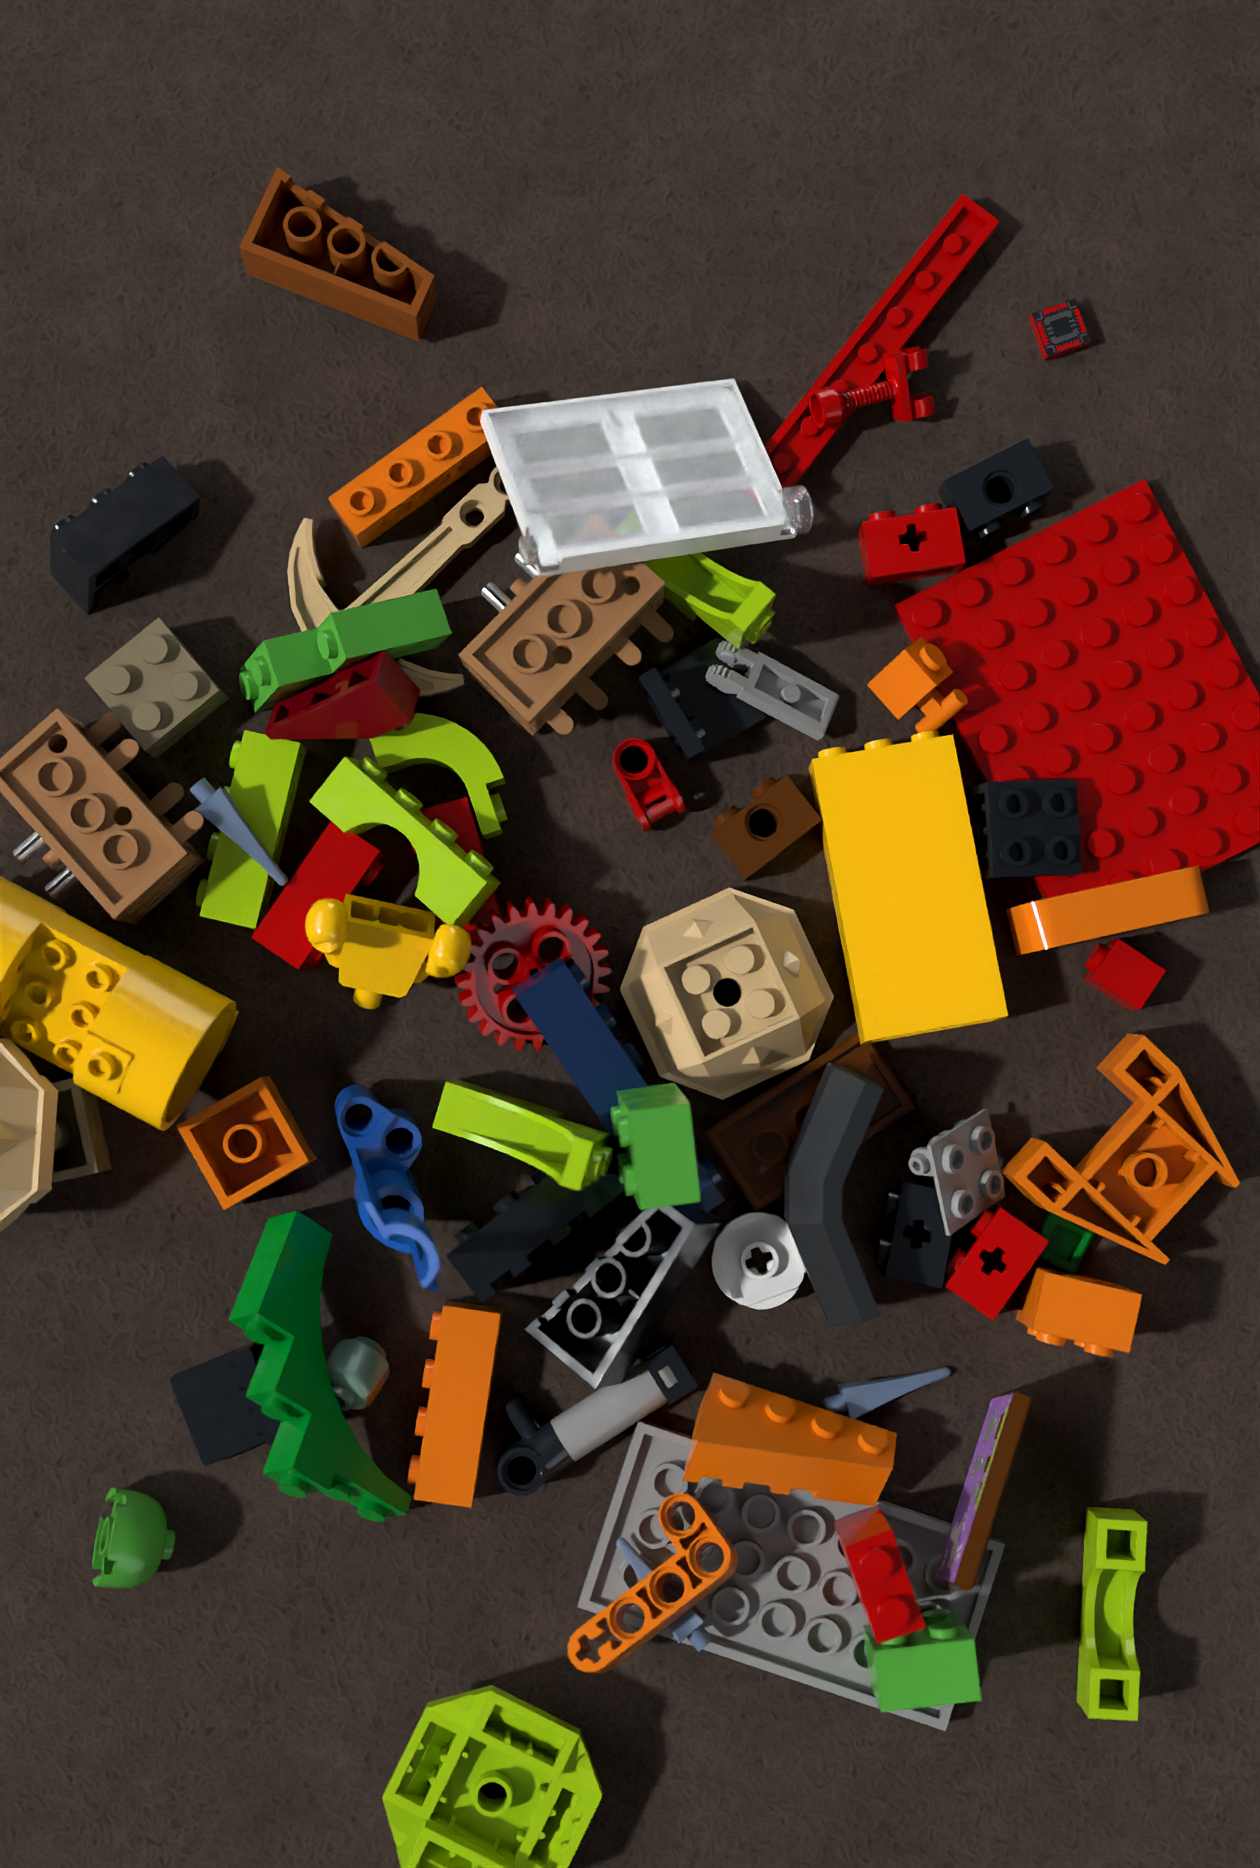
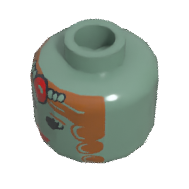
M363 1336L346 1338L339 1341L326 1359L330 1383L340 1409L343 1411L349 1409L361 1410L369 1407L390 1374L389 1363L384 1349L377 1342Z

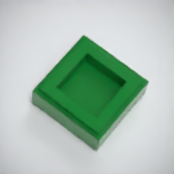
M1049 1212L1039 1231V1234L1045 1237L1049 1243L1039 1255V1258L1074 1275L1095 1232Z

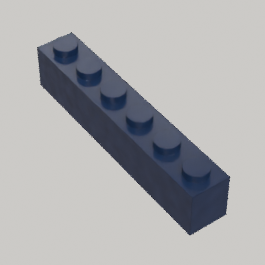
M559 957L512 990L621 1152L624 1153V1147L620 1146L618 1136L614 1135L611 1120V1106L619 1105L617 1091L659 1084L654 1081L647 1086L638 1072L646 1065L630 1042L622 1047L612 1034V1031L619 1027L604 1003L602 1002L596 1007L593 1006L585 994V991L590 989L592 985L577 963L568 968L561 957ZM694 1138V1146H695L696 1144H698V1142H697L696 1139ZM696 1158L701 1201L694 1203L705 1212H708L725 1200L717 1189V1186L724 1181L708 1158L701 1163Z

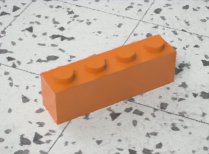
M446 1300L442 1312H433L429 1339L438 1341L435 1360L426 1359L422 1388L430 1389L428 1408L419 1407L415 1427V1436L423 1437L420 1456L412 1454L407 1484L416 1485L414 1500L472 1508L477 1486L503 1312L502 1308Z

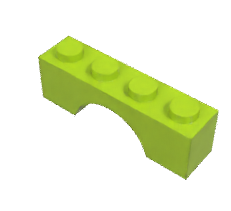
M344 757L309 802L345 833L362 834L381 825H389L402 832L412 843L419 860L420 875L415 896L446 924L465 927L501 884L490 874L494 867L479 853L473 850L466 853L457 845L455 841L458 835L448 825L439 819L431 822L419 811L423 804L414 795L403 788L396 791L384 780L388 773L372 759L365 757L363 760Z
M1086 1507L1077 1702L1088 1718L1138 1721L1140 1669L1134 1645L1133 1612L1137 1583L1141 1574L1145 1572L1147 1521L1133 1509Z

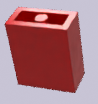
M877 1505L834 1520L833 1524L858 1597L877 1644L926 1628L893 1531L879 1506Z

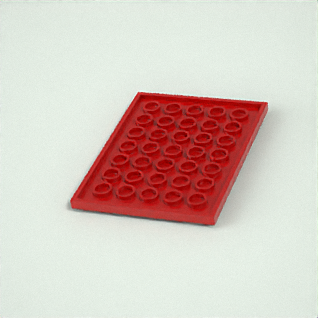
M1145 478L894 606L893 609L910 642L914 643L923 637L927 643L935 645L944 654L946 664L953 671L936 689L944 698L954 689H959L966 695L968 703L951 720L984 783L1039 780L1076 781L1082 873L1074 876L1034 877L1044 899L1199 866L1201 873L1260 842V695Z

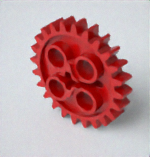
M526 897L522 911H517L512 902L508 901L506 902V916L501 918L495 911L490 910L491 926L487 928L479 923L473 925L480 937L477 941L471 939V955L463 968L467 972L459 974L454 978L459 988L467 989L458 995V999L462 1006H471L466 1012L471 1023L481 1020L478 1028L484 1037L495 1030L494 1038L499 1046L506 1043L511 1036L516 1051H521L526 1040H530L536 1052H539L544 1038L524 1008L517 1012L507 1011L510 1001L516 998L512 989L530 977L529 971L533 968L538 969L537 973L559 957H561L564 963L568 959H573L572 964L567 967L569 968L577 963L592 985L590 989L585 991V994L593 1006L596 1007L601 1003L595 997V994L607 993L610 990L605 981L599 979V977L610 974L611 968L606 962L599 961L609 954L608 950L603 944H595L601 935L595 927L586 929L589 921L582 913L572 919L573 910L566 903L555 913V906L550 898L544 900L539 910L532 899ZM548 937L559 938V943L555 950L545 954L538 952L539 945L544 939ZM503 953L514 954L513 962L507 968L499 970L492 967L497 956ZM502 984L498 991L493 990L495 985Z

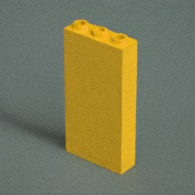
M936 730L912 735V742L893 745L892 739L871 741L864 745L865 750L847 753L846 747L825 749L818 752V758L812 759L809 766L816 811L822 819L819 827L860 1045L999 1021L1008 1017L953 735L940 737L939 731Z

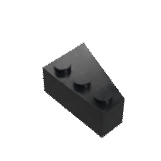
M163 455L150 465L147 462L141 463L129 473L126 482L113 491L110 488L101 491L92 499L89 508L76 517L73 515L66 516L54 526L50 535L51 575L85 613L89 615L98 607L94 602V597L113 580L121 586L131 577L125 569L149 552L154 557L198 517L200 496Z

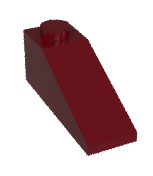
M384 650L277 701L264 733L270 740L376 738L391 730L399 731L412 721L420 689L389 653Z

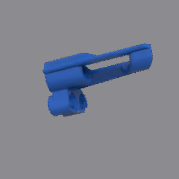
M348 1086L337 1095L335 1112L338 1126L350 1152L356 1174L354 1195L359 1216L366 1229L384 1245L400 1252L412 1253L419 1282L427 1290L438 1293L439 1285L436 1278L440 1272L439 1256L431 1233L423 1223V1204L416 1182L409 1170L422 1147V1137L417 1122L409 1111L402 1108L389 1109L378 1103L373 1091L366 1086ZM355 1104H364L371 1108L369 1114L360 1120H352L345 1116L346 1111ZM403 1127L411 1131L409 1137L401 1143H391L386 1140L389 1132L395 1128ZM388 1195H398L404 1197V1200L399 1206L384 1210L381 1198Z

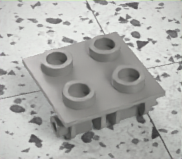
M988 1108L980 1110L968 1119L958 1121L953 1129L945 1130L938 1136L933 1137L928 1142L927 1147H918L911 1153L908 1163L910 1170L916 1175L934 1177L946 1235L950 1236L983 1213L986 1208H990L1006 1196L1004 1179L1000 1173L1001 1170L995 1146V1134L992 1130Z

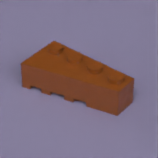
M279 167L276 168L239 247L246 274L419 342L437 303L435 276L387 242H379L365 232L364 226L349 216L346 219L326 205V200L310 189L307 192L294 183L289 174Z

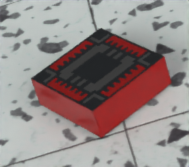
M1076 298L1033 312L1029 317L1044 361L1087 347L1091 342Z

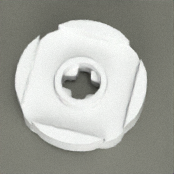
M764 1212L742 1214L728 1222L715 1238L711 1256L712 1271L720 1289L732 1300L758 1310L769 1309L785 1303L798 1290L806 1269L787 1222L778 1215ZM755 1247H759L763 1253L769 1251L772 1253L773 1259L766 1263L767 1271L759 1274L755 1267H746L745 1260L751 1258L750 1250Z

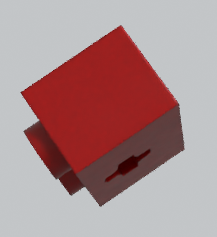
M932 503L915 508V514L896 516L895 511L889 510L869 515L868 521L862 522L858 531L867 587L959 573L966 562L956 507L943 509L941 503ZM905 534H910L911 540L914 542L921 541L915 552L910 550L908 544H900Z
M1000 1205L994 1213L986 1208L970 1231L977 1238L967 1252L958 1248L948 1261L945 1273L949 1275L945 1282V1287L992 1321H994L1049 1243L1045 1237ZM996 1247H999L1003 1250L1000 1258L1005 1265L1001 1270L992 1267L987 1273L982 1269L984 1260L980 1253L984 1249L988 1252H993Z

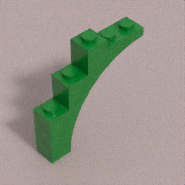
M298 1210L268 1218L229 1318L230 1322L245 1330L244 1335L248 1339L264 1344L245 1397L262 1406L261 1412L264 1415L281 1421L262 1474L278 1482V1489L287 1495L304 1498L309 1493L322 1492L329 1498L347 1501L357 1507V1514L370 1521L383 1522L388 1517L407 1515L412 1496L388 1479L363 1451L344 1419L330 1383L322 1347L320 1299L323 1269L333 1234Z

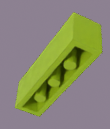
M244 730L242 741H235L230 755V768L235 769L231 787L225 786L224 788H226L259 842L279 866L307 749L299 742L286 739L270 740L265 734ZM221 830L220 833L214 832L207 851V859L212 861L209 878L201 880L196 896V906L201 907L199 916L256 930L268 912L275 880L246 851Z

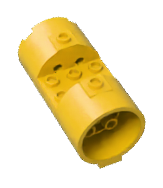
M0 876V1035L6 1039H11L15 1044L73 1074L74 1083L161 1131L167 1130L191 1102L218 1054L223 1050L239 1014V1011L236 1010V1002L159 960L133 950L68 915L64 909Z

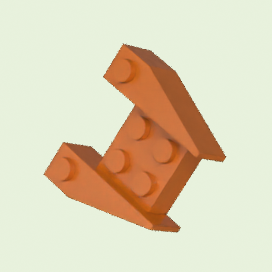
M1128 1033L1096 1068L1133 1105L1074 1168L1045 1141L1032 1137L1000 1173L1034 1205L1166 1265L1170 1259L1151 1242L1154 1237L1210 1176L1217 1183L1236 1188L1240 1182L1180 1069L1145 1035Z

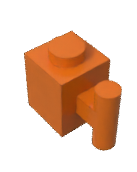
M923 637L905 648L867 684L898 720L918 706L926 715L915 725L918 733L937 731L968 703L966 695L959 689H954L946 698L936 689L953 671L946 664V658L940 649L933 644L927 643Z

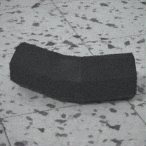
M828 1061L785 1162L784 1217L824 1316L830 1327L863 1323L880 1316L842 1221L844 1181L884 1089L869 1076Z

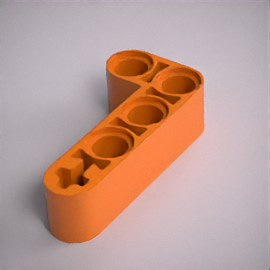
M1199 866L1047 898L1006 909L1016 956L1210 913Z
M674 1493L661 1503L658 1511L659 1523L678 1552L572 1634L568 1643V1656L571 1663L577 1669L588 1673H605L613 1669L735 1573L738 1565V1554L726 1534L700 1500L685 1493ZM690 1504L695 1511L694 1523L689 1529L678 1531L673 1523L674 1513L678 1507ZM711 1545H719L724 1553V1562L719 1570L715 1572H707L701 1560L703 1552ZM679 1575L684 1582L683 1596L678 1601L669 1603L663 1595V1584L668 1577ZM638 1605L643 1610L645 1621L643 1627L638 1632L631 1634L624 1626L623 1617L629 1607ZM614 1634L622 1641L621 1645L619 1641L608 1640L598 1649L601 1657L600 1660L586 1657V1654L591 1649L588 1643L589 1639L603 1641Z

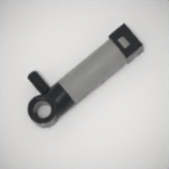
M672 1339L643 1357L642 1362L632 1367L622 1384L601 1387L539 1428L519 1397H514L503 1405V1410L522 1439L510 1443L504 1449L500 1458L498 1478L503 1488L516 1496H527L536 1492L545 1481L667 1402L672 1404L697 1388L698 1382ZM519 1456L528 1457L534 1462L536 1471L530 1477L520 1478L512 1473L509 1466L510 1462Z

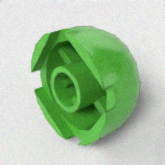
M112 1487L105 1501L114 1502L111 1517L107 1516L105 1521L100 1516L92 1560V1569L102 1570V1574L92 1579L96 1587L112 1589L133 1588L144 1584L157 1572L161 1559L169 1560L171 1558L175 1543V1531L167 1529L166 1513L160 1503L151 1496L134 1490Z

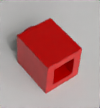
M1120 939L1109 940L1106 945L1099 942L1090 952L1084 962V966L1089 971L1083 980L1127 1010L1139 1011L1166 970Z

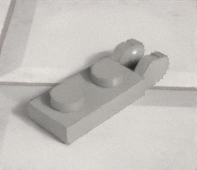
M729 641L719 643L715 652L717 654L716 657L734 669L747 670L744 677L733 670H729L727 667H723V665L709 666L705 676L709 684H712L713 687H717L724 693L737 694L736 697L817 741L825 735L840 697L837 693L761 652L756 654L743 646L738 650Z

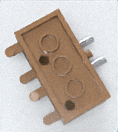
M594 516L564 548L620 539ZM523 548L520 550L521 555L517 553L514 560L533 579L527 583L522 577H519L511 585L510 590L517 595L513 600L508 598L493 582L486 584L487 588L506 607L485 587L482 589L481 595L500 613L459 654L465 671L532 736L546 722L557 733L567 735L573 730L574 724L573 720L561 707L575 693L595 710H602L607 706V695L590 677L614 653L629 666L637 665L640 662L641 651L628 638L641 625L661 643H667L673 638L674 632L672 627L656 612L664 603L665 582L643 561L539 577L537 571L529 564L531 563L534 566L530 552Z
M57 708L0 758V792L35 830L32 835L13 851V854L18 861L26 863L47 844L51 850L42 857L43 861L52 870L62 862L67 866L45 886V890L47 893H50V897L57 899L79 880L113 919L135 925L206 862L187 841L201 829L204 824V818L199 812L190 811L173 825L164 814L184 797L183 787L178 783H170L150 800L124 771L123 768L139 754L140 748L136 741L125 739L110 753L107 752L102 744L117 732L122 725L114 713L104 715L88 730L80 721Z

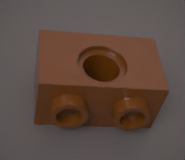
M788 775L776 782L773 776H770L750 792L754 800L739 811L733 805L712 822L717 829L711 833V840L744 882L822 821L821 817ZM757 813L768 814L775 822V832L768 837L755 835L750 829V818Z

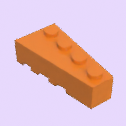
M713 1372L697 1413L682 1481L699 1483L701 1477L722 1479V1486L742 1489L744 1482L770 1486L771 1493L789 1495L790 1491L797 1489L811 1491L815 1499L875 1506L893 1469L897 1433Z

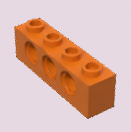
M480 387L328 497L334 511L361 548L365 547L492 455L480 419L482 410L496 409L498 407L483 387Z

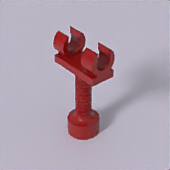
M919 346L910 347L895 353L883 354L887 381L842 393H837L832 386L812 390L809 394V409L816 426L823 428L840 423L842 412L889 399L893 419L907 422L934 414L933 395L926 397V393L910 396L906 372L924 369L929 366L927 348L920 349Z

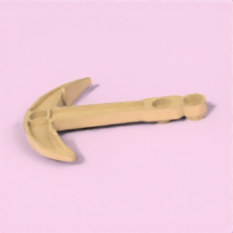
M497 466L490 474L489 483L477 484L444 515L442 524L346 609L421 592L463 549L471 548L505 516L506 505L511 504L508 494L500 489L502 478ZM472 511H479L484 515V519L481 524L473 526L467 523V515ZM304 518L292 544L287 570L291 609L301 631L318 628L330 613L340 611L336 609L322 589L327 585L316 555L313 519ZM401 658L397 661V664L420 689L418 698L446 693L465 685L463 674H448L428 670Z

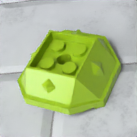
M490 1685L427 1703L391 1776L382 1799L397 1846L396 1851L401 1868H568L600 1803L603 1789L579 1728ZM496 1782L505 1788L506 1794L501 1798L491 1799L483 1794L481 1787L486 1783Z

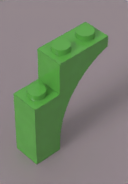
M437 589L332 612L318 628L264 640L240 668L239 684L244 698L251 700L255 713L274 708L277 701L384 650L393 659L437 648L452 634Z

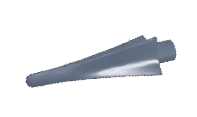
M205 778L198 781L190 789L193 795L201 802V805L195 810L246 851L279 885H286L288 882L287 876L259 842L226 788L222 789L220 787L216 791Z
M941 1367L899 1377L837 1384L840 1394L823 1398L825 1410L837 1414L845 1413L846 1416L856 1419L908 1392L949 1377L951 1370L949 1367Z
M622 1537L617 1539V1548L641 1580L654 1571L626 1539ZM667 1581L664 1582L662 1587L664 1598L669 1603L678 1601L682 1595ZM695 1606L672 1622L669 1627L679 1644L687 1638L699 1652L713 1638L701 1625L705 1622L704 1618L706 1615Z

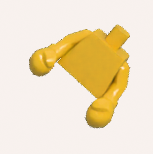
M350 894L345 895L344 903L336 899L318 900L310 908L305 921L306 935L310 943L317 950L325 954L330 965L339 968V983L345 987L355 988L353 1001L365 1009L378 1008L383 994L399 998L406 996L412 983H421L430 975L442 978L461 972L468 962L471 951V938L468 932L457 925H441L434 936V912Z

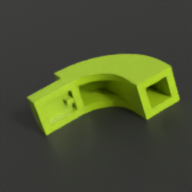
M415 713L412 721L405 728L399 731L391 730L376 738H369L378 765L387 773L417 764H436L454 772L466 785L485 840L503 834L500 822L508 820L500 794L490 795L488 789L506 784L499 765L487 747L467 729L442 717Z

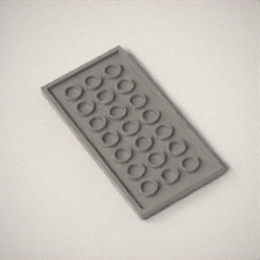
M642 1419L639 1420L616 1484L577 1607L598 1614L641 1581L630 1563L617 1548V1539L621 1537L626 1539L654 1570L678 1552L661 1528L658 1511L661 1503L668 1496L674 1493L688 1494L700 1500L706 1506L738 1554V1565L735 1573L694 1605L706 1615L704 1618L705 1622L701 1625L713 1638L703 1650L879 1709L870 1686L863 1625H869L864 1614L833 1524L834 1520L874 1506L815 1499L811 1491L795 1489L790 1491L789 1495L771 1493L770 1486L744 1482L742 1489L722 1486V1479L701 1477L699 1483L682 1481L692 1436ZM878 1499L875 1506H879L893 1531L921 1615L926 1611L934 1609L951 1610L952 1615H960L975 1641L1005 1547L1004 1542L993 1537L989 1538L973 1590L948 1589L933 1583L952 1523ZM690 1504L678 1507L673 1516L675 1528L678 1531L689 1529L694 1523L695 1511ZM719 1545L707 1547L702 1554V1565L707 1572L719 1570L724 1562V1553ZM679 1575L668 1577L666 1581L683 1596L684 1582ZM638 1605L629 1607L624 1614L623 1623L640 1629L643 1627L645 1621L643 1610ZM669 1625L658 1633V1635L676 1640ZM687 1638L682 1641V1643L693 1646ZM954 1704L889 1712L946 1731Z

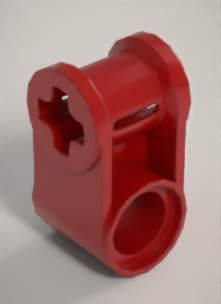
M629 738L622 741L614 751L612 766L626 794V800L643 832L651 830L652 823L675 811L679 814L685 812L686 807L670 776L665 773L650 744L641 738ZM638 749L646 756L647 766L642 772L633 774L623 769L620 757L626 750ZM661 798L666 799L649 809L646 808L647 805Z

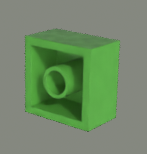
M675 1083L617 1091L619 1105L611 1106V1120L614 1135L618 1136L620 1146L624 1147V1153L616 1155L619 1181L620 1184L624 1183L626 1195H633L641 1210L700 1202L689 1101Z
M948 1609L926 1611L922 1614L926 1628L877 1644L870 1625H863L870 1686L881 1712L982 1701L974 1638L959 1614L952 1615V1611Z

